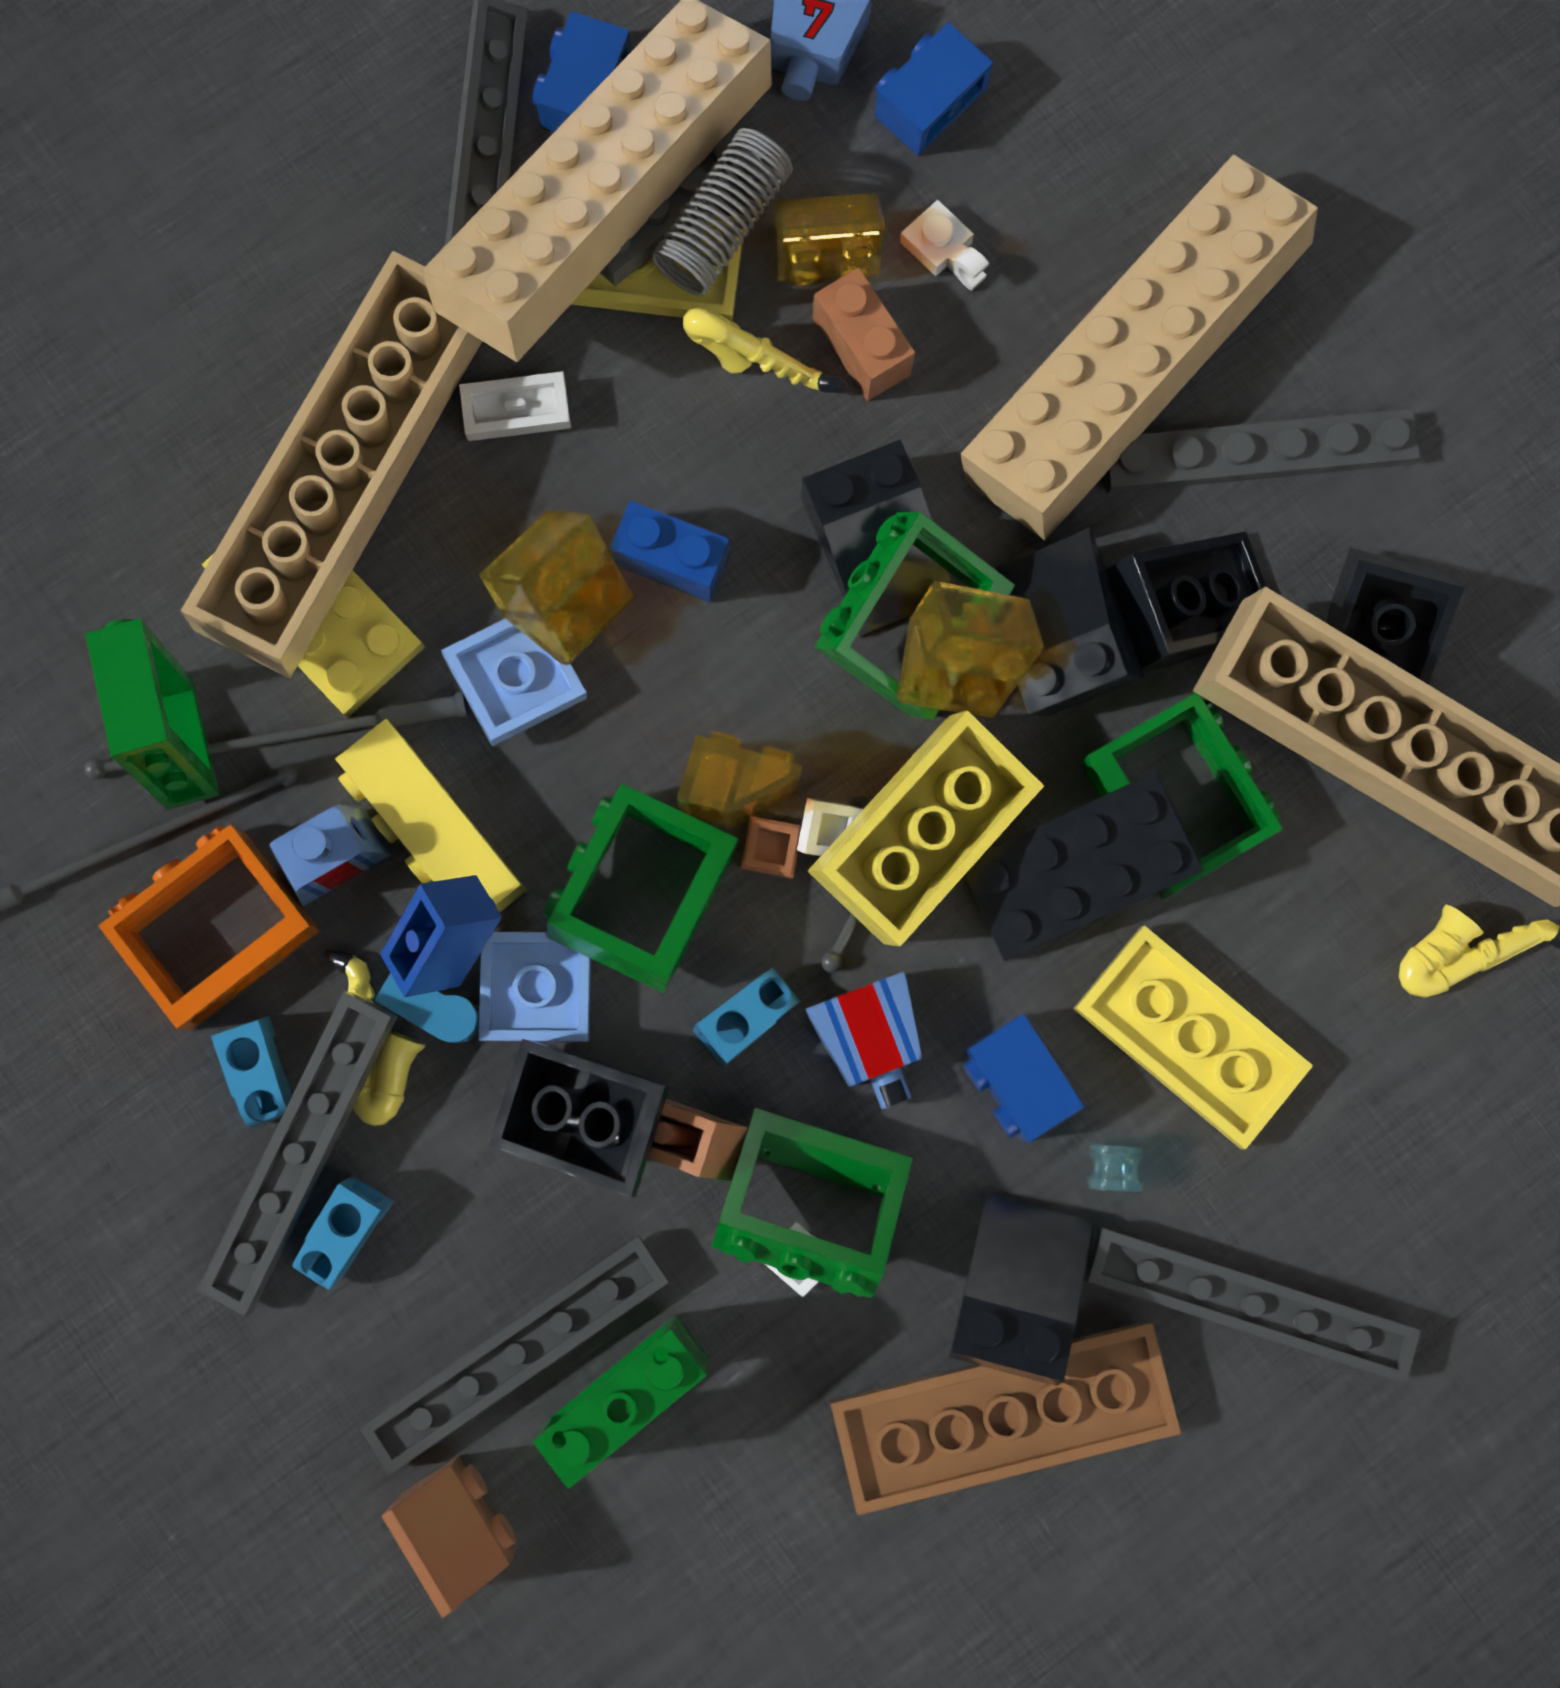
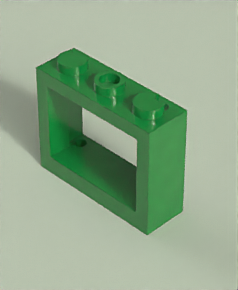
M897 512L889 517L880 527L876 535V542L878 544L868 560L859 564L851 574L848 581L850 589L840 606L833 608L824 618L820 626V633L822 635L814 648L907 715L934 720L1015 585L922 512ZM913 544L963 582L966 587L909 681L904 686L850 646Z
M141 618L116 619L108 622L105 628L85 633L110 756L167 810L219 796V788L208 747L195 682Z
M1197 693L1188 696L1089 754L1079 764L1099 798L1130 784L1117 763L1118 759L1181 723L1248 830L1200 858L1199 860L1205 871L1159 891L1158 894L1161 899L1175 894L1283 829L1277 820L1280 818V812L1274 806L1273 802L1275 801L1266 791L1260 792L1249 775L1252 772V767L1246 754L1237 745L1231 746L1221 730L1224 727V722L1220 713L1214 710L1209 700L1203 701Z
M621 783L613 799L604 796L592 820V825L596 826L597 829L589 844L580 841L567 867V870L573 874L564 890L558 887L554 889L547 901L542 917L548 919L547 938L665 994L734 856L738 838ZM626 816L706 853L655 956L573 917Z
M755 1108L711 1247L722 1250L725 1255L731 1254L738 1258L737 1261L740 1262L756 1261L775 1267L781 1274L792 1279L805 1280L809 1278L831 1285L836 1292L842 1295L844 1293H852L857 1297L865 1296L872 1299L884 1275L913 1158ZM757 1157L883 1197L869 1253L856 1251L741 1214L740 1211Z
M675 1314L550 1416L532 1443L567 1489H570L707 1376L710 1357L678 1315Z

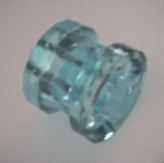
M1089 1144V1156L1094 1161V1172L1088 1177V1189L1143 1192V1180L1138 1176V1164L1144 1159V1147Z

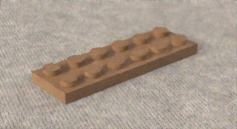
M1150 1321L1073 1339L1065 1379L1058 1386L973 1364L830 1400L857 1516L1181 1434L1154 1326Z

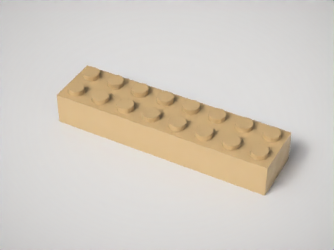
M681 0L422 269L434 312L515 362H518L616 256L624 243L639 231L648 221L651 214L665 199H668L674 193L679 184L708 156L720 140L731 131L772 86L770 39L699 0Z
M1233 154L963 450L961 459L965 483L1045 541L1114 465L1129 444L1141 435L1311 246L1318 207Z
M392 251L181 609L182 614L195 632L288 678L292 677L483 342L434 312L422 272L425 266L395 251Z
M1264 587L1242 600L1193 689L1195 693L1553 907L1560 906L1559 763L1271 589Z

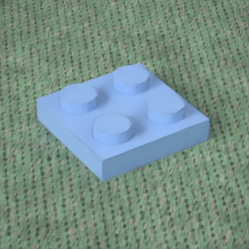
M537 603L441 650L443 658L492 747L587 699L586 690Z
M493 932L481 951L478 1041H522V1039L536 1042H590L591 959L547 938V932Z

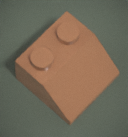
M459 1456L403 1491L381 1515L442 1618L454 1611L508 1567L516 1554L513 1544L517 1542V1538L512 1526L502 1513L493 1514L483 1497L488 1493L482 1476L472 1464L465 1467Z

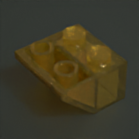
M876 193L772 201V229L777 282L789 281L794 285H809L817 282L820 278L843 277L858 267L865 278H868L871 274H879L886 229L885 219Z
M548 510L479 574L503 617L563 665H569L635 599L592 518L586 513Z
M933 581L909 620L897 691L899 703L953 712L968 710L972 715L994 718L1044 649L1030 600Z
M711 731L709 738L696 734L677 795L680 811L701 820L733 828L750 819V816L754 817L796 795L801 782L803 766L794 764L795 757L779 749L763 747L762 754L740 748L742 740L725 733Z

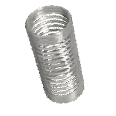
M751 128L737 130V134L731 139V143L727 145V150L722 152L721 158L717 159L716 165L711 168V172L706 174V180L701 182V186L696 189L695 195L691 196L690 202L685 204V209L680 211V217L675 219L674 225L669 228V232L664 234V239L659 241L658 246L652 251V259L663 275L675 285L691 294L698 296L708 294L711 286H714V281H717V274L722 273V267L728 266V259H732L733 252L738 251V245L743 244V237L748 236L749 230L754 228V223L759 221V215L764 214V208L769 207L770 200L774 199L775 193L780 190V186L784 185L789 175L792 174L793 166L785 151L762 132ZM749 150L764 158L773 168L761 162ZM726 161H730L732 166L727 165ZM738 165H741L742 167L746 168L750 173H752L759 180H761L766 185V187L757 183L752 177L746 174ZM721 169H725L728 174L722 172ZM734 173L743 177L747 182L753 185L761 194L750 189L746 184L741 182L734 175ZM716 176H720L722 181L717 180ZM728 180L745 190L755 201L743 195ZM711 184H715L718 189L713 188ZM724 188L738 196L749 208L735 200ZM706 191H709L713 197L707 195ZM719 196L731 202L744 215L736 212L734 209L728 206ZM701 199H705L708 205L702 203ZM715 204L725 209L738 222L732 220L730 217L724 214ZM696 206H699L703 212L698 211ZM710 212L724 220L732 229L717 220ZM691 214H695L698 220L692 218ZM685 221L690 222L694 228L687 226ZM707 221L718 227L727 237L714 229ZM701 228H703L704 230L708 231V232H709L710 234H712L715 238H717L721 243H719V242H717L716 240H714L712 237H710L708 234H706ZM680 229H684L688 235L683 234ZM675 236L680 237L683 243L677 241ZM698 237H700L701 239H703L704 241H706V242H707L709 245H711L715 250L711 249L709 246H707L705 243H703ZM728 243L733 244L734 248H731ZM692 244H694L695 246H697L698 248H700V249H701L703 252H705L709 257H707V256L704 255L702 252H700L698 249H696ZM669 257L677 261L683 268H685L687 271L693 274L698 280L692 278L691 276L683 272L681 269H679L669 259ZM712 265L717 266L718 270H715Z

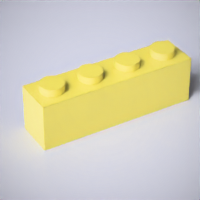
M387 719L383 720L335 758L345 771L344 774L338 777L339 781L358 803L364 798L368 799L378 812L371 819L372 822L391 844L400 839L412 854L404 861L422 883H427L431 880L434 882L477 875L489 897L494 901L499 913L527 891L400 732Z

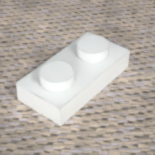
M563 371L459 384L464 429L468 441L571 428Z

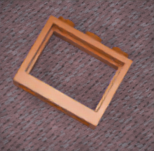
M231 824L226 828L218 826L211 833L203 835L196 842L198 849L182 862L179 859H175L162 866L152 876L154 881L152 885L139 895L130 893L118 900L119 903L109 909L108 913L111 916L98 925L176 1029L193 1031L321 931L245 831ZM239 856L284 914L285 918L185 995L138 932Z

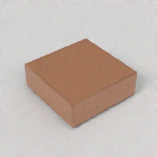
M750 816L741 871L793 880L801 826Z

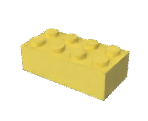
M968 710L949 715L807 872L883 944L901 947L1044 785Z

